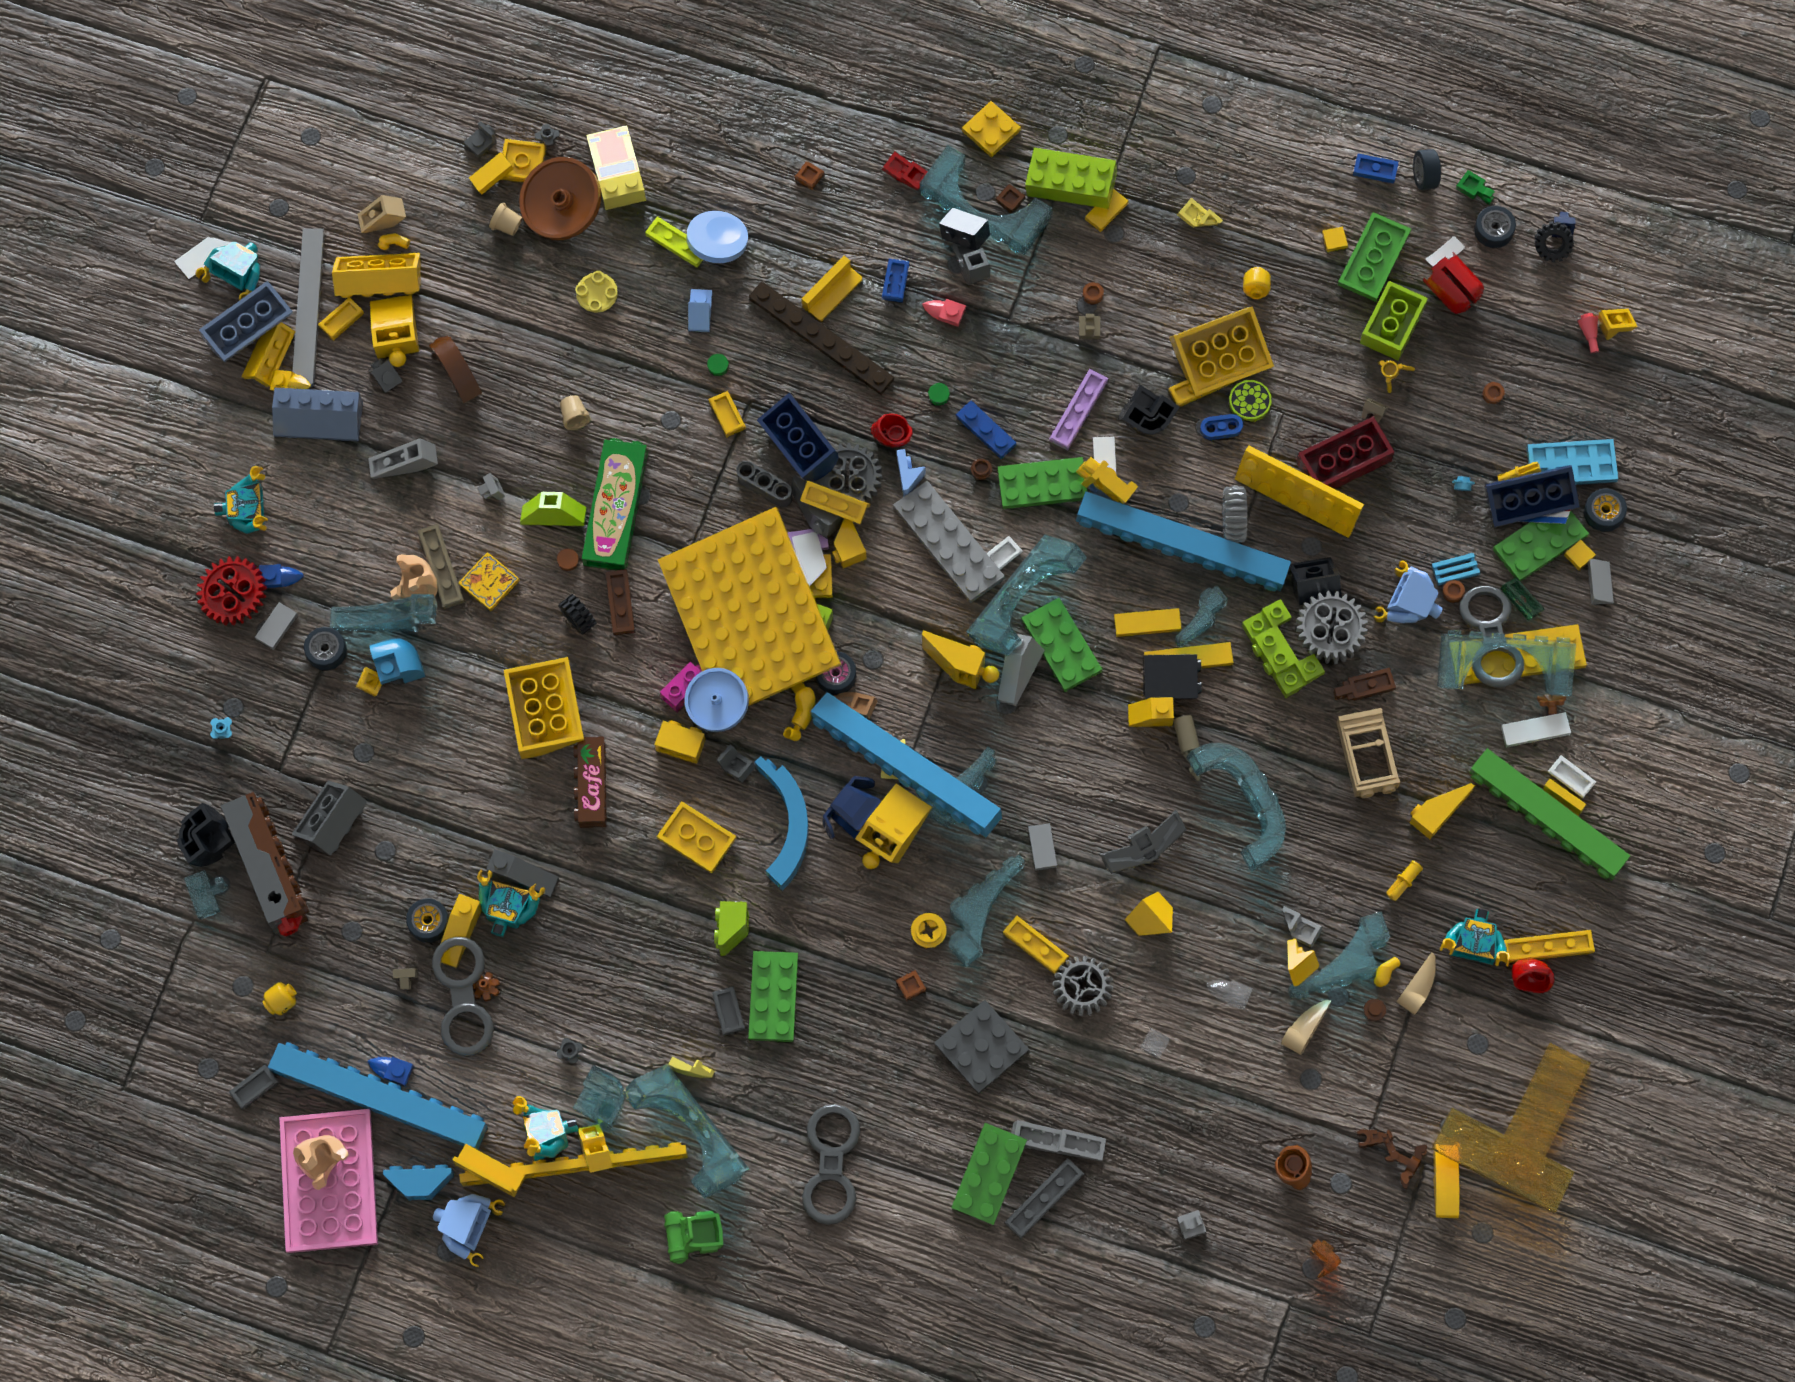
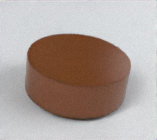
M1095 282L1086 284L1083 288V299L1091 305L1100 303L1104 296L1103 287Z
M1497 382L1488 383L1482 392L1484 400L1490 404L1499 403L1505 394L1503 386Z
M569 548L561 550L557 555L558 566L564 571L574 570L579 564V557L576 551Z
M1458 580L1446 582L1442 590L1445 600L1451 603L1459 602L1465 593L1464 585Z

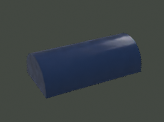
M790 393L757 419L805 481L819 480L835 467L838 461V453Z
M1571 465L1485 484L1487 503L1494 527L1580 507Z

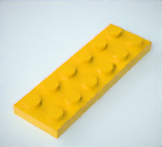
M1251 446L1246 448L1234 480L1347 538L1352 534L1364 506L1363 503Z
M1578 624L1504 634L1505 642L1515 646L1523 656L1524 671L1521 677L1581 669L1587 666ZM1481 638L1449 642L1448 646L1456 686L1480 683L1481 681L1475 676L1472 669V658L1476 650L1482 646ZM1493 651L1483 657L1481 666L1488 675L1502 678L1514 671L1515 662L1508 653Z

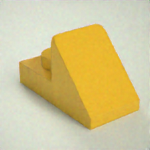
M1629 309L1601 310L1599 312L1598 325L1606 340L1611 339L1618 332L1633 331L1638 327Z
M1293 939L1287 941L1288 971L1293 985L1299 986L1318 969L1319 963L1315 951L1304 952L1303 947H1299L1297 940Z

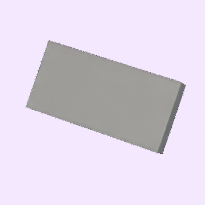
M279 602L255 636V639L274 650L297 618V612Z
M1050 823L1028 826L1035 871L1057 868Z

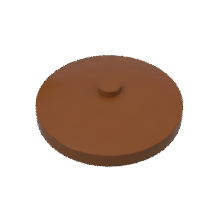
M570 157L548 159L536 166L526 177L520 191V211L526 224L538 235L550 240L573 238L585 231L597 216L601 204L600 184L593 171L579 160Z

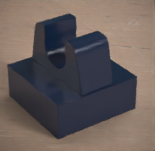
M1559 212V217H1554L1553 223L1557 221L1561 225L1565 224L1573 236L1576 224L1575 218L1569 217L1568 212ZM1551 235V237L1561 238L1559 235Z

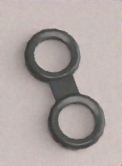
M1493 586L1471 588L1463 595L1460 601V614L1465 623L1479 630L1482 646L1476 650L1472 658V669L1475 676L1483 684L1491 687L1512 685L1520 679L1524 671V659L1521 652L1515 646L1505 642L1502 626L1511 615V602L1503 591ZM1489 595L1501 603L1503 611L1494 620L1480 621L1470 614L1468 606L1475 597ZM1493 651L1508 653L1515 662L1514 671L1502 678L1492 677L1483 671L1481 666L1483 657Z
M452 937L437 947L432 958L434 975L442 985L450 988L453 1006L445 1014L441 1023V1036L444 1044L451 1052L460 1056H473L481 1053L489 1046L494 1031V1024L489 1013L483 1007L476 1005L473 986L480 979L484 971L485 958L482 949L475 941L466 937ZM454 946L469 948L476 960L473 973L463 980L448 978L443 973L441 967L444 953ZM464 1012L477 1014L485 1026L482 1039L471 1047L457 1045L450 1034V1025L453 1019Z
M831 1104L824 1105L816 1110L808 1121L806 1129L808 1141L813 1149L820 1153L819 1173L811 1177L805 1185L802 1194L803 1207L807 1214L816 1222L826 1225L837 1224L845 1220L854 1210L856 1192L851 1181L842 1174L843 1155L855 1147L860 1136V1125L855 1114L845 1106ZM828 1114L842 1115L851 1125L850 1138L840 1147H827L816 1136L817 1123ZM831 1180L838 1182L844 1187L847 1193L846 1205L838 1213L825 1215L814 1208L811 1196L818 1184Z

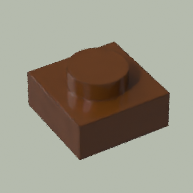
M1010 184L996 197V202L1011 214L1025 200V195Z

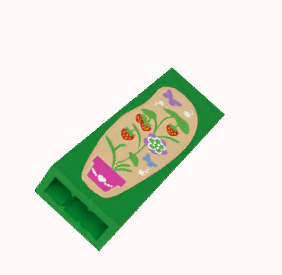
M617 438L604 439L582 554L583 566L615 571L627 569L648 456L647 445H644L642 442L632 441L629 443Z

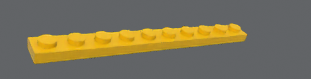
M680 1142L670 1143L668 1147L659 1148L658 1145H651L645 1147V1150L636 1151V1148L624 1149L623 1153L617 1154L609 1151L612 1168L688 1158L686 1145H681ZM584 1154L578 1155V1159L569 1160V1157H559L554 1162L546 1163V1160L533 1161L531 1165H524V1163L510 1164V1168L524 1175L525 1179L589 1171ZM467 1171L459 1174L460 1183L463 1187L489 1184Z

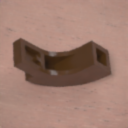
M451 337L437 338L429 345L463 403L482 394L468 364Z

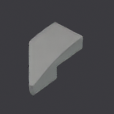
M1284 906L1283 912L1292 938L1312 948L1322 931V926L1303 918L1300 913Z

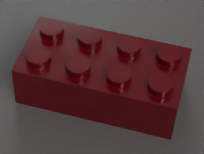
M1373 416L1299 452L1296 464L1302 473L1336 489L1392 462L1394 450Z

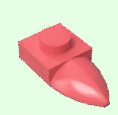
M949 299L945 301L933 300L922 304L927 313L933 318L959 327L966 310V305Z

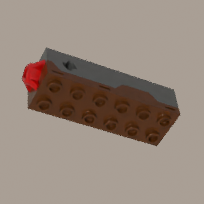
M251 792L220 805L268 924L275 934L280 933L282 936H289L296 933L300 924L309 921L306 914L310 911L300 894L302 892L297 880H295L293 875L290 876L294 872L284 855L286 853L282 843L275 836L278 833L269 817L270 813L262 797L257 798L255 793Z

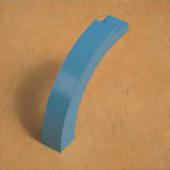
M760 756L755 761V768L777 789L786 805L789 816L788 834L784 847L776 860L766 870L767 877L783 891L797 874L806 853L809 834L807 810L802 793L788 770L782 765L776 771L777 767L769 759L765 761Z

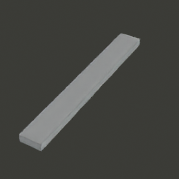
M303 229L292 372L306 378L311 387H314L324 229Z

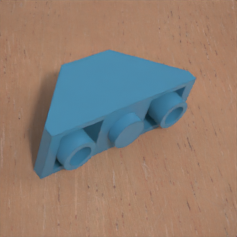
M423 1165L412 1166V1169H403L402 1166H391L389 1170H383V1175L409 1201L432 1200L454 1177V1171L452 1168H448V1165H435V1168L426 1169V1166Z

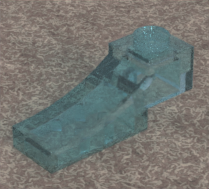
M1215 586L1213 589L1207 588L1200 594V608L1197 614L1176 635L1175 643L1179 648L1184 647L1215 625L1216 617L1214 614L1224 608L1228 600L1218 586Z

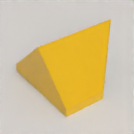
M1156 892L1142 899L1125 918V921L1139 937L1141 935L1172 933L1173 907L1159 892Z

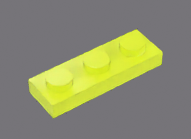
M658 216L646 230L645 234L647 237L693 266L698 267L703 259L697 257L690 250L687 244V234Z

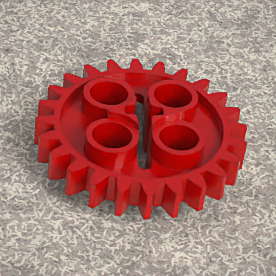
M228 556L226 563L219 559L220 565L217 566L212 563V570L205 569L208 575L207 577L200 576L204 583L197 584L202 591L197 592L196 595L201 598L197 602L203 606L201 610L207 613L206 616L208 618H213L216 623L221 621L224 625H227L230 621L234 626L237 619L244 623L245 616L252 619L250 613L252 611L258 613L255 607L257 605L263 606L260 598H266V595L261 591L266 590L267 587L262 584L266 581L263 576H260L262 572L259 568L256 569L257 566L253 562L250 564L246 558L242 561L239 556L233 561ZM235 573L234 577L228 580L229 575ZM218 580L225 582L232 590L244 598L245 602H241L235 595L218 583ZM246 586H250L247 592H243ZM220 589V593L217 596H213L214 592ZM232 602H236L233 608L228 609Z

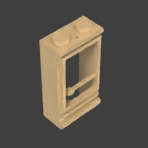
M1382 708L1338 716L1337 727L1355 797L1369 798L1378 792L1389 794L1395 792L1400 784L1382 715ZM1379 730L1381 740L1377 739L1376 742L1351 746L1349 736ZM1382 745L1390 776L1360 781L1353 750Z

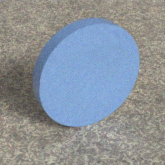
M708 211L693 218L688 226L686 238L690 250L697 257L712 263H727L739 258L744 253L748 241V232L742 221L734 215L722 211Z
M711 668L700 672L691 680L686 689V711L696 725L707 731L722 732L733 728L743 719L748 709L749 695L745 684L739 676L724 668Z

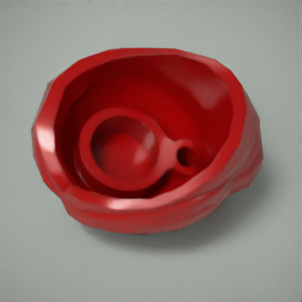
M884 414L871 426V434L875 440L891 448L904 446L913 435L912 427L908 425L907 420L903 416L898 414Z
M1531 958L1518 960L1512 965V980L1517 989L1533 993H1545L1553 987L1555 981L1554 973L1546 963Z

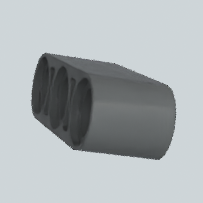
M742 461L737 465V479L742 486L779 507H787L791 504L792 489L788 483L752 462ZM744 471L751 472L749 476L741 475ZM763 481L770 483L766 487H761L759 485ZM780 492H786L788 494L784 498L777 496Z

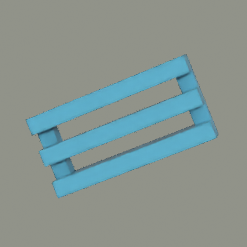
M1474 553L1432 563L1431 567L1437 585H1443L1450 580H1462L1479 575L1480 570L1477 567V561L1474 559ZM1466 561H1470L1469 563H1465V564L1457 565V566H1454V567H1450V568L1438 570V569H1440V568H1444V567H1447V566H1451V565L1463 563V562H1466ZM1471 567L1473 569L1471 571L1440 578V576L1444 574L1457 572Z

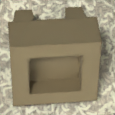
M1094 314L1079 316V339H1100V316H1094Z
M1368 398L1363 406L1361 418L1366 419L1368 414L1372 413L1377 423H1379L1385 415L1388 406Z
M393 969V978L400 979V989H412L411 978H418V969Z

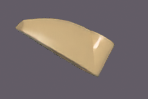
M1432 952L1397 1000L1399 1005L1413 1015L1417 1013L1426 1000L1434 981L1436 956Z
M1324 1000L1305 1011L1288 1028L1281 1045L1302 1055L1329 1008L1331 1001Z

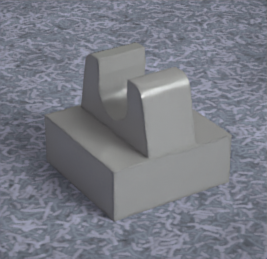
M491 473L483 477L485 483L477 488L481 496H484L485 499L494 497L497 500L506 497L498 478Z
M1199 1210L1177 1217L1184 1240L1206 1233Z

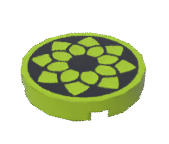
M1244 380L1238 383L1231 390L1229 396V408L1233 414L1238 415L1243 421L1256 422L1264 418L1268 414L1272 403L1268 388L1255 380Z

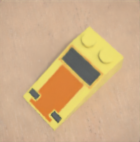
M627 126L587 135L605 210L646 201L640 171Z

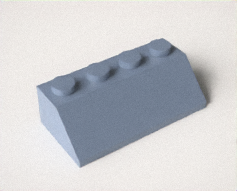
M266 281L203 326L199 331L203 340L214 354L223 362H226L293 314V311L272 285Z
M274 388L272 405L274 437L359 441L363 407L361 395L359 392Z

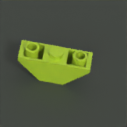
M541 492L522 506L520 525L584 526L587 508L563 492Z

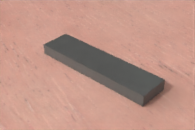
M1067 1158L1004 1224L1022 1239L1084 1176V1173Z

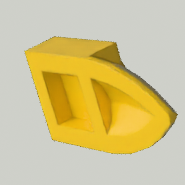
M275 370L270 390L274 392V388L308 389L311 387V384L306 378L292 371Z

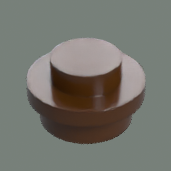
M977 459L971 465V474L976 479H987L992 473V465L986 459Z
M1370 999L1364 1005V1015L1371 1021H1379L1386 1014V1006L1379 999Z

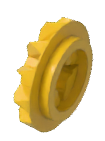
M925 913L918 916L911 926L912 938L917 945L926 949L935 948L940 943H943L947 932L943 919L933 913ZM925 923H927L930 929H935L932 932V939L928 934H922L925 931Z

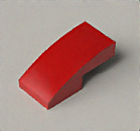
M895 151L882 168L884 172L916 190L920 188L930 174L914 161L910 163Z

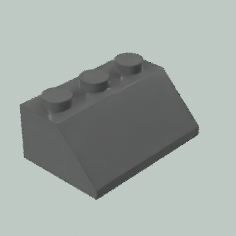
M328 780L291 835L315 850L331 856L338 849L344 835L351 830L357 816L363 812L367 800L350 787Z

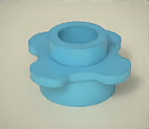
M1458 476L1457 480L1452 481V483H1455L1454 489L1460 491H1471L1472 485L1475 482L1470 481V477Z
M229 717L220 720L213 718L211 720L212 732L210 735L213 739H228L232 736L230 726L232 720Z

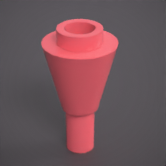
M1593 313L1583 314L1577 322L1586 340H1588L1590 352H1599L1596 339L1598 316H1594Z

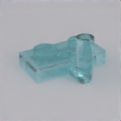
M205 870L184 878L199 920L220 912L215 895L226 891L228 888L222 877H217L215 879L216 885L212 887Z

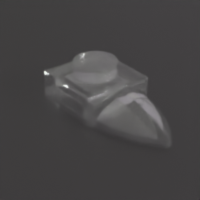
M1215 980L1206 984L1209 991L1217 999L1242 1010H1245L1253 988L1233 980L1231 982Z

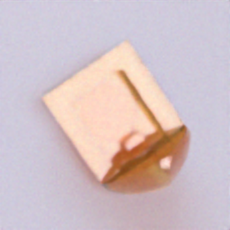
M1317 1239L1311 1246L1310 1250L1327 1264L1317 1276L1318 1278L1331 1273L1341 1263L1340 1258L1333 1252L1334 1248L1324 1240L1321 1242Z

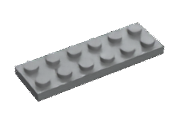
M928 481L893 504L895 511L970 604L1005 579V575Z

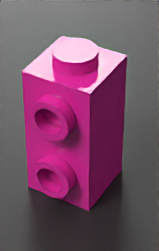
M689 662L660 691L661 699L676 713L685 705V693L689 683L697 674L702 672L698 664L695 666Z

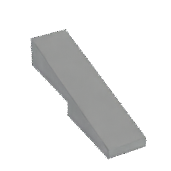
M1019 1120L1013 1123L1011 1133L1027 1139L1025 1148L1096 1161L1103 1160L1106 1138L1067 1129L1058 1130Z

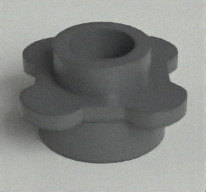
M549 124L542 125V129L535 133V139L539 140L540 143H545L546 146L553 145L556 138L560 136V132L550 128Z
M564 1038L560 1050L557 1051V1056L559 1059L564 1058L569 1060L570 1063H576L578 1061L577 1056L582 1051L583 1046L580 1042L575 1043L569 1038Z

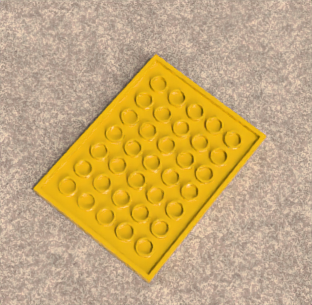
M777 507L658 559L702 671L711 668H724L739 676L748 691V706L841 666L835 647Z

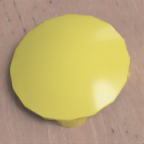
M595 271L583 277L575 289L580 306L594 313L604 312L611 308L618 296L617 285L614 280L601 271Z

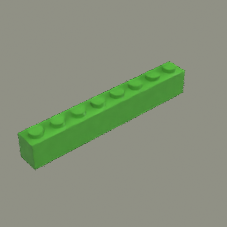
M1488 748L1472 766L1470 774L1476 783L1486 785L1490 788L1489 792L1497 798L1502 797L1507 801V805L1512 810L1522 812L1526 815L1524 818L1533 825L1538 824L1543 828L1542 831L1545 835L1552 839L1554 837L1561 842L1560 845L1568 852L1574 851L1579 855L1578 858L1587 866L1591 864L1604 879L1609 878L1613 880L1629 860L1630 855Z

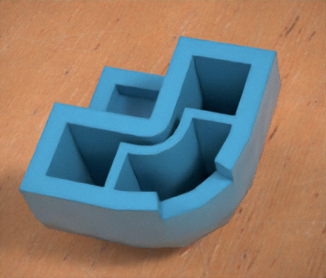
M400 638L389 639L369 645L381 685L403 678L404 683H408L425 677L420 657L415 647L408 641Z

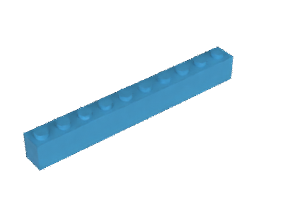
M1085 491L1076 517V522H1079L1083 527H1094L1100 529V532L1103 534H1114L1120 536L1124 541L1141 543V546L1144 548H1155L1161 550L1165 555L1182 557L1183 561L1202 564L1208 570H1220L1226 576L1243 578L1249 584L1257 583L1270 591H1281L1291 561L1087 491Z
M828 692L811 710L812 722L816 727L829 731L834 739L845 742L853 752L858 751L863 754L868 762L879 765L887 775L897 777L902 785L905 787L910 786L916 790V793L921 798L931 800L939 810H946L955 821L968 825L973 833L981 834L986 838L1002 819L1001 808Z
M286 1042V1045L278 1043L268 1066L272 1073L362 1108L370 1109L375 1113L464 1147L467 1144L477 1150L479 1149L488 1128L486 1123L483 1122L484 1118L472 1114L471 1117L464 1115L463 1110L451 1106L450 1109L442 1106L443 1103L434 1098H430L428 1101L421 1098L422 1094L410 1090L409 1093L402 1091V1087L395 1083L389 1082L388 1085L380 1082L381 1079L377 1076L368 1074V1077L361 1075L360 1070L348 1066L347 1069L340 1067V1063L333 1059L327 1058L326 1061L322 1060L315 1052L307 1050L304 1053L299 1051V1047L292 1043Z

